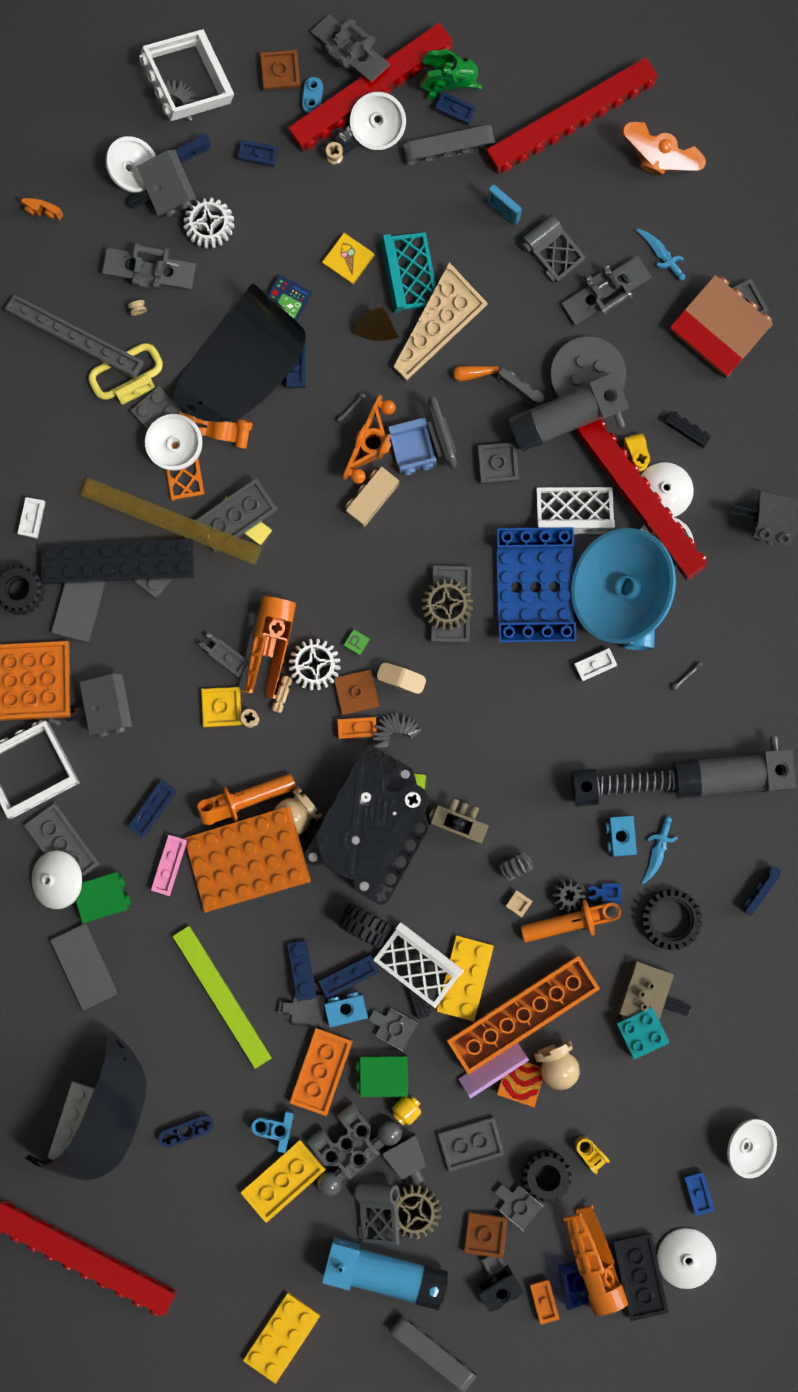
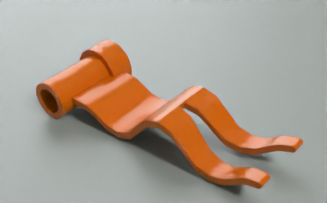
M179 412V415L186 416L193 422L207 425V427H198L201 435L218 440L236 442V447L247 448L249 430H252L253 422L247 420H238L237 423L210 422Z

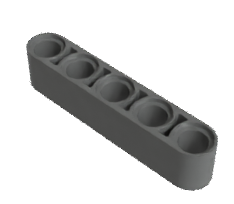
M485 125L409 141L403 145L407 164L416 165L487 150L496 143L492 126Z
M401 1314L389 1329V1332L463 1392H466L477 1377V1374L406 1316Z

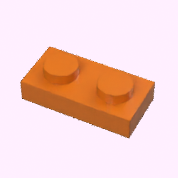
M376 717L338 719L339 739L376 737L373 736V733H377L375 728Z
M549 1279L531 1283L530 1288L540 1324L559 1320Z

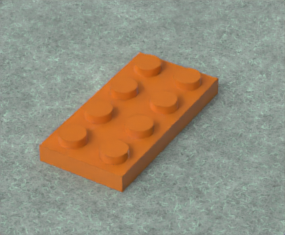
M316 1028L290 1103L327 1116L353 1041Z

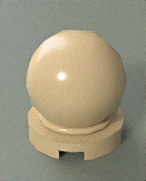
M300 787L293 791L296 795L294 798H286L275 807V810L287 806L291 807L298 835L307 830L311 819L315 818L316 821H319L323 817L321 813L316 815L317 808L305 794L302 796L299 794L302 791Z
M569 1040L562 1041V1046L555 1047V1044L538 1050V1053H534L536 1062L543 1063L541 1067L542 1078L547 1085L555 1090L569 1089L577 1082L580 1075L579 1063L574 1056L569 1054V1051L573 1049Z

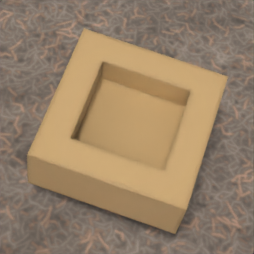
M516 890L505 907L523 917L533 901Z

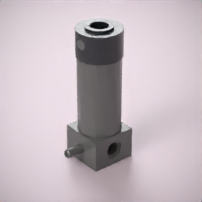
M614 372L590 382L587 386L534 408L526 409L519 414L509 416L510 428L517 445L522 452H525L532 447H537L551 439L614 415L618 428L621 429L626 426L621 412L629 409V405L618 377ZM608 390H612L615 393V398L612 401L605 399V393Z

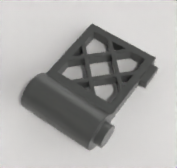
M549 215L522 238L523 243L521 245L528 253L532 252L547 269L545 274L552 282L554 280L559 282L586 259L585 255L562 229L560 222L553 215ZM562 236L565 239L566 248L556 247V239ZM544 249L552 250V260L544 259L540 253ZM555 250L565 251V261L554 260ZM568 252H575L580 259L576 262H568ZM554 263L564 264V272L559 276L554 271Z
M359 1183L354 1190V1196L360 1203L361 1225L358 1227L359 1238H362V1243L399 1245L397 1203L400 1192L398 1186ZM367 1208H371L376 1214L372 1220L367 1215ZM385 1209L391 1210V1219L389 1221L382 1214ZM378 1217L385 1224L382 1230L374 1223ZM370 1226L377 1233L375 1238L368 1237V1228ZM387 1228L393 1233V1239H388L383 1233Z

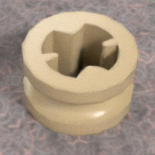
M137 300L128 305L132 316L140 315L147 311L146 307L143 306L145 304L144 300Z

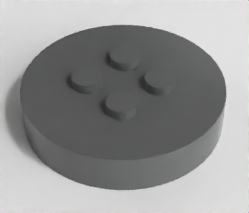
M596 337L574 339L566 343L557 352L550 370L552 391L555 397L558 398L614 372L623 390L626 382L625 362L619 351L603 339ZM606 391L605 399L607 401L614 400V391Z

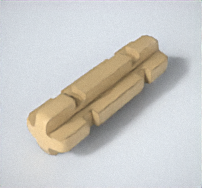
M282 677V684L279 685L275 698L276 702L272 706L274 712L281 713L283 710V703L286 701L289 686L292 683L291 677Z

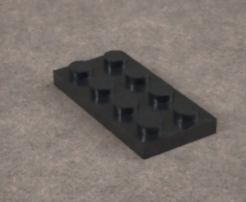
M652 1233L614 1240L613 1245L622 1287L628 1301L629 1320L635 1321L669 1313Z

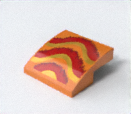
M528 1062L524 1063L501 1079L497 1095L535 1107L543 1080L541 1067Z

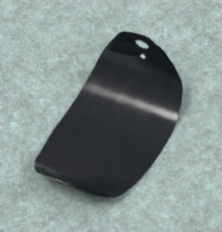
M251 284L234 309L206 340L183 371L174 392L175 401L187 414L203 421L227 422L241 418L269 396L296 365L305 344L306 332L304 328L273 297L257 285ZM186 404L193 406L195 408V411H192L189 408H187Z
M112 1033L106 1034L105 1060L100 1077L70 1145L59 1157L49 1164L31 1155L25 1157L26 1160L42 1169L80 1180L100 1178L111 1172L123 1160L132 1143L146 1098L147 1081L140 1062L130 1047L117 1035ZM116 1041H118V1042L123 1046V1048H121V1047L116 1043Z

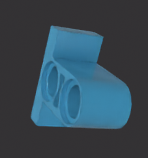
M287 1110L284 1121L260 1116L254 1120L252 1131L257 1136L279 1140L278 1152L285 1153L294 1112ZM259 1121L264 1122L266 1130H257L256 1123ZM278 1125L283 1126L286 1133L284 1135L276 1134L275 1127Z

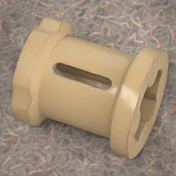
M337 142L329 143L326 147L327 161L332 165L341 163L343 159L342 146Z
M247 709L242 712L241 721L246 727L252 728L258 724L259 717L254 710ZM252 714L255 720L248 723L245 717Z

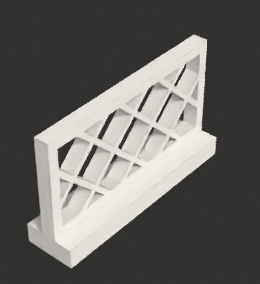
M613 487L537 488V528L574 527V534H605L614 530ZM541 493H549L553 498L546 504L541 499ZM562 493H568L572 498L567 503H564L559 496ZM581 493H587L591 498L586 503H583L578 496ZM600 493H608L609 499L605 503L597 498ZM555 500L563 506L557 513L550 507ZM574 500L582 506L576 513L569 507ZM593 500L601 506L596 512H593L587 506ZM547 509L554 516L551 519H542L541 513ZM564 509H567L573 516L570 519H563L559 514ZM583 509H586L592 516L588 519H582L578 514ZM602 509H605L609 513V519H601L597 514Z
M401 922L373 960L434 1008L437 1007L457 978L464 972L462 968ZM398 935L404 939L405 948L394 949L393 941ZM417 949L420 954V960L409 961L408 950ZM405 950L407 961L396 963L395 952ZM392 952V964H384L380 961L384 953ZM421 962L422 973L411 975L410 964ZM424 962H434L436 971L425 973ZM407 964L408 975H398L397 965ZM447 972L452 976L448 984L440 985L439 973ZM436 974L437 985L427 987L425 975ZM422 976L424 987L415 988L412 984V977ZM438 988L439 996L434 1002L428 998L427 989Z

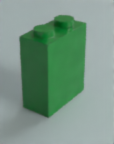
M119 872L82 883L80 893L76 899L82 923H88L130 910L129 905H132L129 894H125L124 891L126 882L123 875L120 876Z
M407 1055L360 1056V1061H357V1072H360L361 1080H357V1092H361V1097H408Z

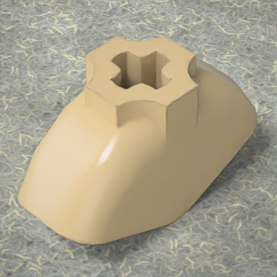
M389 663L381 664L377 674L378 680L393 686L398 690L416 694L423 691L426 683L423 675Z

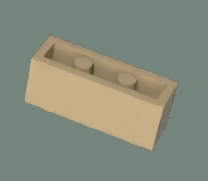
M383 467L372 472L369 477L371 479L367 485L363 484L357 493L359 495L355 500L352 498L346 505V514L363 528L399 486V480Z

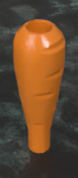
M459 366L453 370L454 379L459 382L499 373L498 366Z

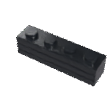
M671 411L664 424L703 449L711 438L707 431L700 430L698 425L691 424L690 420L680 417V414L676 411Z
M412 969L411 975L420 974L419 970ZM421 976L412 977V984L415 988L424 987L423 983L419 981ZM409 988L418 1019L430 1016V1006H427L426 1001Z

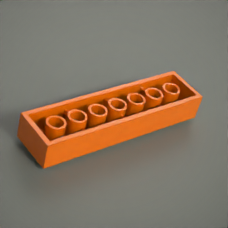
M576 955L446 1040L469 1075L594 994L600 988L581 958Z

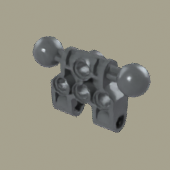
M354 1103L348 1104L337 1114L339 1120L348 1130V1133L342 1135L338 1142H335L322 1127L306 1140L324 1165L339 1166V1169L334 1173L325 1172L320 1175L317 1181L318 1191L326 1197L337 1195L342 1187L341 1182L345 1178L352 1179L381 1154L379 1150L384 1145L393 1146L401 1140L402 1129L399 1124L394 1121L383 1122L378 1127L377 1137L371 1141V1124ZM363 1125L367 1128L365 1136L357 1133L358 1126ZM344 1138L352 1141L351 1148L343 1147L342 1140ZM334 1151L337 1154V1159L335 1161L328 1160L327 1152ZM362 1154L365 1158L364 1163H356L354 1160L355 1155Z

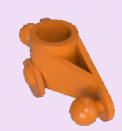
M629 122L621 129L622 137L631 143L641 160L639 166L650 173L663 176L665 171H698L705 166V157L695 146L686 150L679 149L677 140L672 134L661 133L651 136L646 123Z
M382 395L378 396L366 424L356 435L355 449L343 475L344 480L351 477L352 482L356 484L362 483L366 477L363 470L356 468L381 459L390 450L391 435L385 436L378 409L381 408L385 415H391L394 413L396 406L391 400L382 401ZM375 417L379 429L371 428ZM372 438L378 439L381 445L377 449H369L365 444L367 440ZM360 452H361L364 457L361 458V459H359V460H357V458H358V456H359V454H360Z

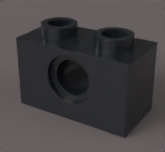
M509 1265L474 1285L489 1313L499 1310L504 1304L517 1299L524 1293Z

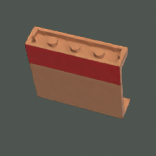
M715 275L673 323L670 331L725 378H728L741 360L768 329L772 327L773 323L769 315L766 313L761 314L757 310L758 307L750 300L747 302L742 298L743 294L738 289L734 288L733 290L729 287V282L724 277Z

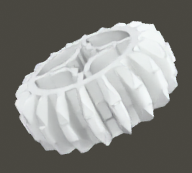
M212 197L209 202L206 201V198H203V203L196 200L197 206L191 205V211H186V216L188 217L184 218V223H186L184 229L187 230V237H191V242L193 243L197 241L199 247L204 243L206 249L209 247V244L212 245V248L216 247L215 243L222 246V239L228 241L227 235L233 234L231 229L234 228V223H232L234 217L231 216V209H227V204L225 203L221 205V200L219 199L214 203ZM210 211H214V212L219 213V214L221 215V217H219V215H217V216L212 215V214L210 213ZM204 212L203 217L195 221L196 218ZM207 217H209V220L211 221V230H209V226L207 225ZM221 225H223V227L221 228V230H220L219 232H217L216 234H214L215 229H217L218 227H221ZM196 230L206 231L208 235L200 234Z
M309 639L310 645L306 646V643L303 641L302 646L304 648L301 649L299 646H296L295 648L299 653H291L296 659L289 660V663L295 664V666L289 667V670L296 671L291 675L292 678L299 676L296 680L297 684L304 681L303 688L310 684V690L314 689V685H317V689L321 690L320 684L323 683L324 687L327 688L328 684L326 681L329 680L333 684L334 680L331 676L338 677V673L334 672V670H340L341 667L335 665V663L340 662V658H333L338 655V652L334 651L331 653L334 647L331 645L326 648L327 641H324L321 646L320 639L316 640V644H313L312 639ZM315 650L323 651L330 659H319L316 656ZM310 651L309 660L299 664L301 657ZM313 656L317 663L320 662V665H317V674L313 666L309 667L313 663ZM327 665H331L329 672L320 679V670L323 667H327ZM300 670L312 671L314 680L303 676Z

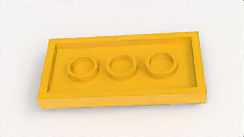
M456 936L450 960L462 968L464 972L457 978L440 1001L437 1012L475 1021L494 948L493 945ZM446 973L444 984H448L452 979V976Z
M300 1139L242 1190L241 1194L267 1223L326 1169Z
M288 1292L243 1361L276 1384L319 1319L320 1314Z

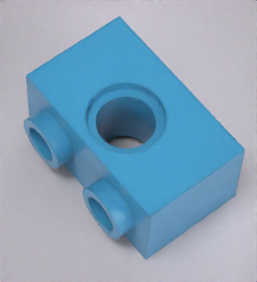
M634 817L608 818V822L605 823L606 833L610 834V841L607 842L608 853H611L612 857L637 855ZM618 831H622L625 834L623 842H619L616 839Z
M358 992L347 994V998L341 1000L339 996L330 998L328 1003L324 1004L330 1027L368 1018L363 994L359 995ZM347 1003L351 1006L352 1010L349 1014L341 1012L340 1007L342 1004Z

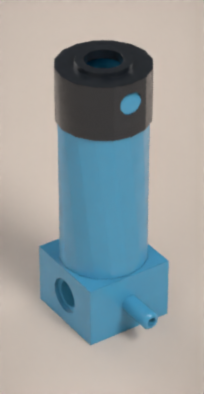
M334 1237L322 1283L345 1290H350V1286L439 1311L447 1289L448 1271L360 1249V1244Z

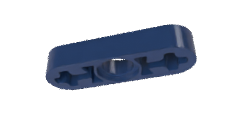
M202 1115L167 1128L160 1133L159 1143L163 1147L169 1148L202 1136L213 1129L214 1121L209 1115ZM202 1119L210 1122L207 1130L204 1127L198 1128L199 1133L196 1134L193 1122H196V1126L202 1123ZM183 1126H189L192 1129V1134L189 1137L181 1134ZM174 1129H177V1135L181 1140L178 1141L177 1137L171 1139V1143L163 1141L165 1133H168L170 1136L175 1134Z

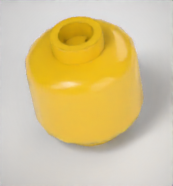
M413 1096L410 1099L408 1097H401L393 1106L392 1110L394 1113L392 1115L403 1126L405 1124L411 1125L421 1114V1109L418 1107L420 1103Z

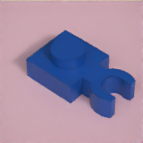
M621 883L602 884V889H598L596 886L588 887L590 893H596L594 896H588L589 902L594 903L602 899V905L607 903L622 904Z

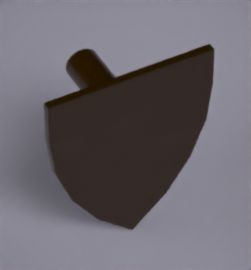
M384 306L365 312L357 320L352 333L362 338L374 341H385L399 337Z

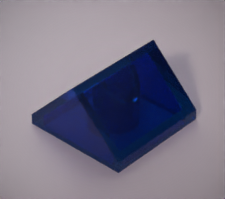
M577 1263L559 1264L558 1270L566 1309L571 1310L588 1303V1291L583 1276L579 1273Z

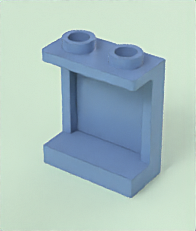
M425 418L388 427L400 474L411 475L418 469L426 471L434 468L437 460L434 456Z

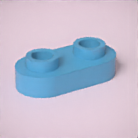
M311 77L305 82L302 105L306 114L322 105L323 83L317 77ZM316 84L317 87L312 88L311 85ZM309 102H314L315 104L310 106Z

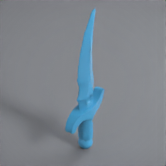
M636 229L651 245L657 257H660L665 262L657 263L656 266L661 269L670 268L674 275L678 277V280L683 281L685 275L682 274V271L675 262H683L684 258L681 256L672 258L670 252L665 249V246L656 237L646 231Z
M670 816L665 817L660 835L656 834L648 838V841L657 839V843L652 848L649 867L641 882L642 884L651 879L659 869L664 858L663 854L667 849V842H674L678 838L677 836L672 839L667 837L671 825L669 823L672 822Z

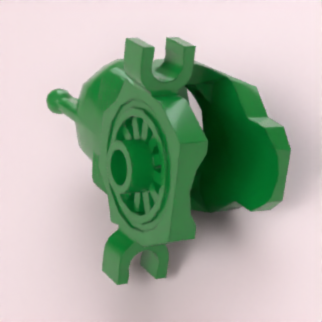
M448 49L431 50L423 56V62L436 69L428 71L425 78L420 80V87L429 91L426 96L427 99H434L437 92L445 90H456L457 88L482 89V84L476 81L478 78L477 64L470 58L466 57L462 60ZM453 60H454V62H455V69L452 70V67H453V63H452V62H453Z

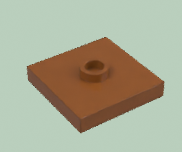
M297 49L260 53L263 91L300 88Z
M372 670L334 678L342 716L380 707Z
M469 1212L464 1253L503 1259L508 1218Z

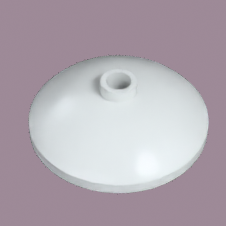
M371 92L362 96L353 106L350 115V126L354 137L360 144L369 149L383 150L396 144L402 137L406 126V116L402 105L395 97L385 92ZM375 116H380L381 121L375 122Z
M119 138L107 150V171L112 180L122 189L134 193L146 190V187L136 166L155 157L156 154L147 143L138 138Z
M169 414L162 416L151 424L146 433L145 447L148 456L157 466L165 470L177 471L189 467L197 460L202 450V435L198 426L190 418L183 415ZM178 443L179 445L177 448H172V444Z
M662 462L648 467L641 474L642 478L646 477L649 481L650 489L653 493L657 492L663 506H667L671 510L672 517L680 515L688 508L693 497V484L684 469L672 463ZM668 485L670 490H664L663 486Z
M50 851L42 855L37 860L32 871V888L37 899L44 906L51 909L66 908L77 899L82 886V874L77 861L70 854L63 851Z
M749 1119L741 1123L734 1130L728 1143L727 1157L730 1167L736 1174L744 1178H755L763 1174L770 1167L777 1150V1139L773 1128L767 1122L760 1119Z
M692 1228L676 1229L666 1235L658 1247L657 1259L660 1272L670 1284L678 1288L692 1289L699 1287L714 1272L716 1266L715 1249L711 1241L698 1230ZM688 1257L692 1258V1262L690 1264L685 1263V1260Z

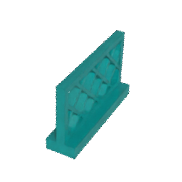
M426 232L399 236L383 235L380 243L394 313L426 307L428 302L422 298V295L426 290L433 294L436 288ZM422 238L423 246L420 250L411 244L414 239ZM395 241H401L407 245L402 252L395 248ZM408 247L417 252L413 260L404 254ZM419 255L426 259L424 267L415 262ZM401 257L410 263L406 270L398 264ZM411 265L421 271L417 277L407 272ZM422 273L429 276L430 282L428 285L418 280ZM404 275L413 280L409 288L402 283L401 279ZM415 282L424 288L420 296L411 290ZM410 293L417 300L413 304H406L405 296Z

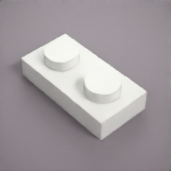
M25 498L18 535L38 539L45 501Z
M610 648L575 663L574 666L583 682L616 667L617 663Z

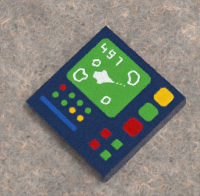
M280 274L269 292V295L281 304L296 321H298L313 294L312 291Z

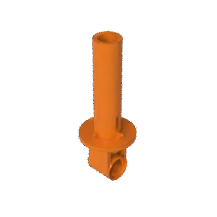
M291 773L234 794H229L226 786L222 787L223 794L204 799L198 803L197 808L201 822L205 825H211L229 817H232L236 822L238 821L236 814L238 810L295 790L296 785Z
M585 899L583 900L584 907L581 906L582 911L522 925L523 938L525 943L582 928H586L587 931L590 930L591 935L595 936L594 926L618 920L621 916V909L615 903H607L590 908ZM611 906L617 909V915L612 918L607 915V909Z

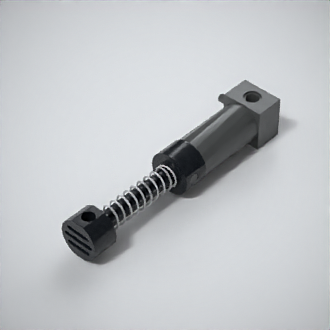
M772 736L770 737L771 751L755 755L675 760L669 773L661 771V773L656 774L654 771V774L646 772V775H641L639 772V775L633 776L632 773L631 776L624 774V777L616 775V777L611 778L609 775V778L601 776V779H598L595 768L572 770L573 803L575 807L592 806L599 804V797L602 794L609 796L610 793H613L616 796L619 792L622 795L625 792L631 794L632 791L638 794L642 790L644 793L647 790L654 792L655 789L661 792L662 789L669 791L670 788L675 792L677 799L762 791L763 793L791 790L797 788L793 749L779 750L778 737ZM775 767L779 769V775L775 773ZM582 783H586L588 785V792L582 791Z

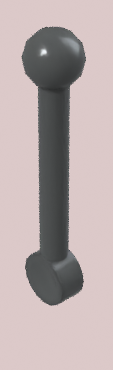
M360 393L359 398L337 421L341 423L361 400L366 398V394Z
M698 663L681 680L673 683L672 689L678 690L679 686L698 670L703 663Z

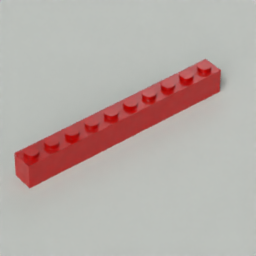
M439 22L386 59L390 66L375 80L370 82L364 76L360 77L288 128L289 135L302 152L306 149H312L316 142L328 138L333 130L336 128L340 129L346 124V121L350 119L353 106L362 96L371 92L390 94L396 86H402L407 81L406 79L411 76L414 77L421 72L422 68L426 66L423 62V56L428 51L442 49L451 51L452 38Z
M646 57L488 148L486 157L497 175L501 172L506 173L513 168V165L517 163L522 164L527 161L532 154L537 155L546 146L558 143L560 138L565 135H572L576 132L577 128L588 126L596 117L601 118L605 116L608 110L619 108L627 99L630 98L632 100L640 94L639 92L645 89L646 91L650 90L655 86L658 75Z
M600 419L576 429L577 436L651 535L656 537L666 547L674 566L686 582L703 571L707 565L706 557L702 552L696 550V545L692 538H687L684 534L683 526L672 518L671 510L667 506H663L657 492L653 493L647 478L641 477L638 473L639 468L634 462L631 463L627 458L626 450L623 447L620 448L616 443L617 439L613 433H608L605 429L604 421Z
M3 1200L0 1202V1234L4 1232L10 1235L9 1238L12 1241L27 1244V1248L31 1251L44 1253V1257L48 1260H57L63 1263L62 1266L64 1268L80 1272L79 1275L81 1277L97 1281V1285L104 1289L109 1287L121 1298L128 1297L138 1307H147L150 1309L149 1312L155 1316H165L177 1293L176 1290Z

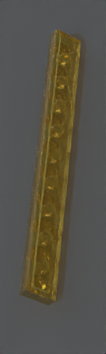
M87 478L81 496L193 539L256 565L262 547L90 478Z

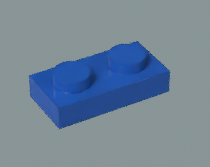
M701 1171L684 1176L695 1216L715 1211L704 1172Z

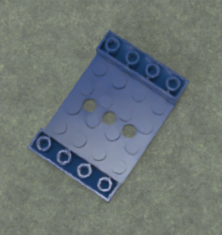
M574 527L497 528L496 559L499 643L576 642V622H574V607L571 594ZM552 582L559 585L560 589L558 592L550 591L549 585ZM519 583L522 589L520 592L515 593L511 590V585ZM538 583L541 589L539 592L534 593L530 590V585Z

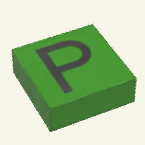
M353 629L344 646L361 655L370 639Z

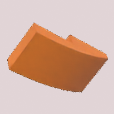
M23 198L21 200L24 211L32 216L35 214L40 217L44 213L48 218H56L59 221L63 216L61 209L49 202L33 198Z

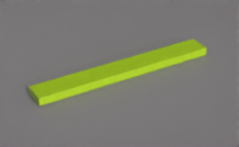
M188 926L175 934L173 938L254 1068L256 1069L272 1058L191 927Z

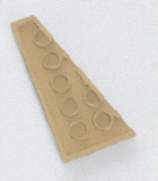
M450 262L393 367L405 381L413 376L488 305Z

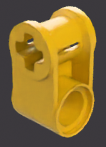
M643 433L623 438L624 447L630 462H634L637 465L639 472L644 471L649 464L650 456ZM640 458L641 461H644L643 464L640 461L637 462V459Z
M580 1136L575 1140L576 1151L595 1174L598 1173L597 1170L605 1163L610 1162L588 1137ZM582 1142L589 1143V1148L585 1151L580 1150Z

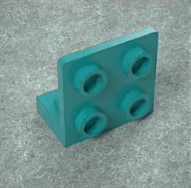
M652 1007L625 1020L616 1021L634 1060L669 1043Z

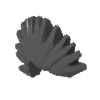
M166 80V83L163 81L174 104L183 106L197 102V100L192 99L196 94L193 93V90H190V86L186 88V83L183 85V82L180 81L176 88L175 80H173L172 86L169 80ZM191 116L183 117L187 120L192 121Z
M391 713V718L387 714L386 718L383 716L379 720L382 726L375 725V728L381 732L373 733V736H376L373 740L381 741V743L374 747L387 748L390 736L412 739L422 729L415 730L418 723L413 725L415 720L410 722V717L405 722L404 714L400 722L398 713H395V715Z

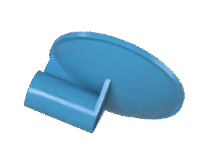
M620 528L601 535L584 551L573 574L571 594L577 618L590 634L600 640L623 644V648L630 650L654 649L655 629L666 617L675 594L676 574L674 564L666 547L656 537L645 531L634 528Z

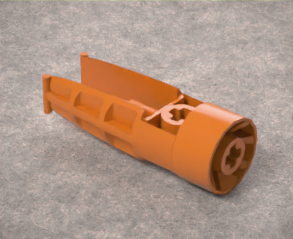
M262 596L252 648L249 654L245 689H242L243 693L253 692L263 655L272 657L265 697L276 698L274 693L279 681L281 667L284 663V655L290 637L296 603L276 597Z
M591 1205L575 1209V1215L563 1217V1220L566 1221L579 1273L583 1276L594 1316H603L623 1309L628 1305V1301L622 1284L618 1281L609 1246L597 1217L592 1210L594 1206Z

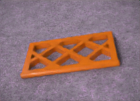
M173 443L172 448H177L179 444ZM199 458L194 462L197 471L195 475L182 469L174 479L171 477L170 470H166L171 501L205 495ZM183 472L192 478L186 487L178 482ZM196 480L199 482L200 491L192 492L189 488ZM175 483L184 489L180 495H174L173 486Z

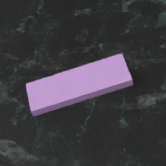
M517 1043L469 1075L468 1073L459 1078V1081L469 1097L472 1098L529 1061V1059Z

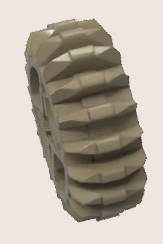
M442 579V585L435 581L436 588L429 585L428 588L431 593L428 591L424 592L428 599L422 598V603L427 605L421 608L422 610H428L424 613V617L431 616L428 623L430 624L435 620V628L438 627L439 623L442 624L441 630H445V625H449V630H452V624H455L456 628H460L458 621L465 624L466 620L463 616L470 618L471 614L466 611L473 610L472 606L467 605L473 603V599H467L471 593H463L467 587L458 588L460 586L459 581L456 582L455 586L452 585L453 579L449 580V584H446V580ZM448 590L456 592L462 600L451 598ZM442 591V600L431 604L433 597ZM445 596H447V600L449 601V603H452V605H450L449 613L448 610L442 606L445 603ZM463 605L461 613L452 619V610ZM433 610L443 611L446 619L438 617Z
M411 1184L409 1186L410 1191L408 1192L405 1187H402L404 1194L400 1193L397 1212L400 1207L408 1214V1217L404 1224L398 1215L399 1230L403 1229L401 1236L409 1232L408 1238L412 1239V1233H416V1239H420L419 1233L422 1232L423 1236L427 1237L426 1229L432 1233L434 1229L431 1224L438 1226V1222L434 1218H441L440 1214L435 1213L441 1210V1206H434L439 1200L438 1198L431 1200L435 1194L431 1192L427 1195V1187L424 1188L423 1192L420 1191L421 1185H417V1190H413V1185ZM411 1196L419 1197L413 1204L403 1202V1200ZM424 1200L430 1205V1216L426 1215L421 1209ZM418 1206L420 1214H415L411 1218V1211L409 1209L414 1210ZM416 1220L426 1221L422 1226L410 1227Z

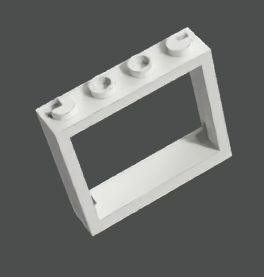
M203 29L142 47L139 55L140 63L142 66H145L148 80L153 83L156 97L161 100L165 115H168L170 121L231 103L234 96L233 90ZM196 46L219 95L175 107L152 58Z
M47 721L35 722L32 724V728L16 732L14 734L15 737L9 740L8 738L0 740V754L46 731L69 778L14 807H11L0 785V804L9 819H13L80 783Z

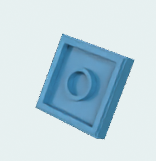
M493 184L489 188L488 204L516 226L520 221L522 208Z

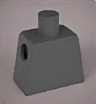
M416 1134L383 1151V1156L401 1179L410 1176L414 1185L425 1180L420 1169L426 1167V1163Z

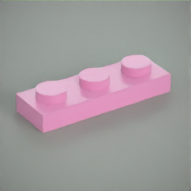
M168 835L151 891L167 896L171 895L187 840Z

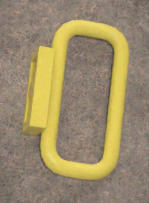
M143 343L126 351L132 356L148 351L155 362V367L108 392H103L100 389L96 377L111 367L102 363L92 369L88 380L95 395L104 400L117 396L123 405L154 389L155 386L151 378L159 374L163 366L157 349L151 344Z

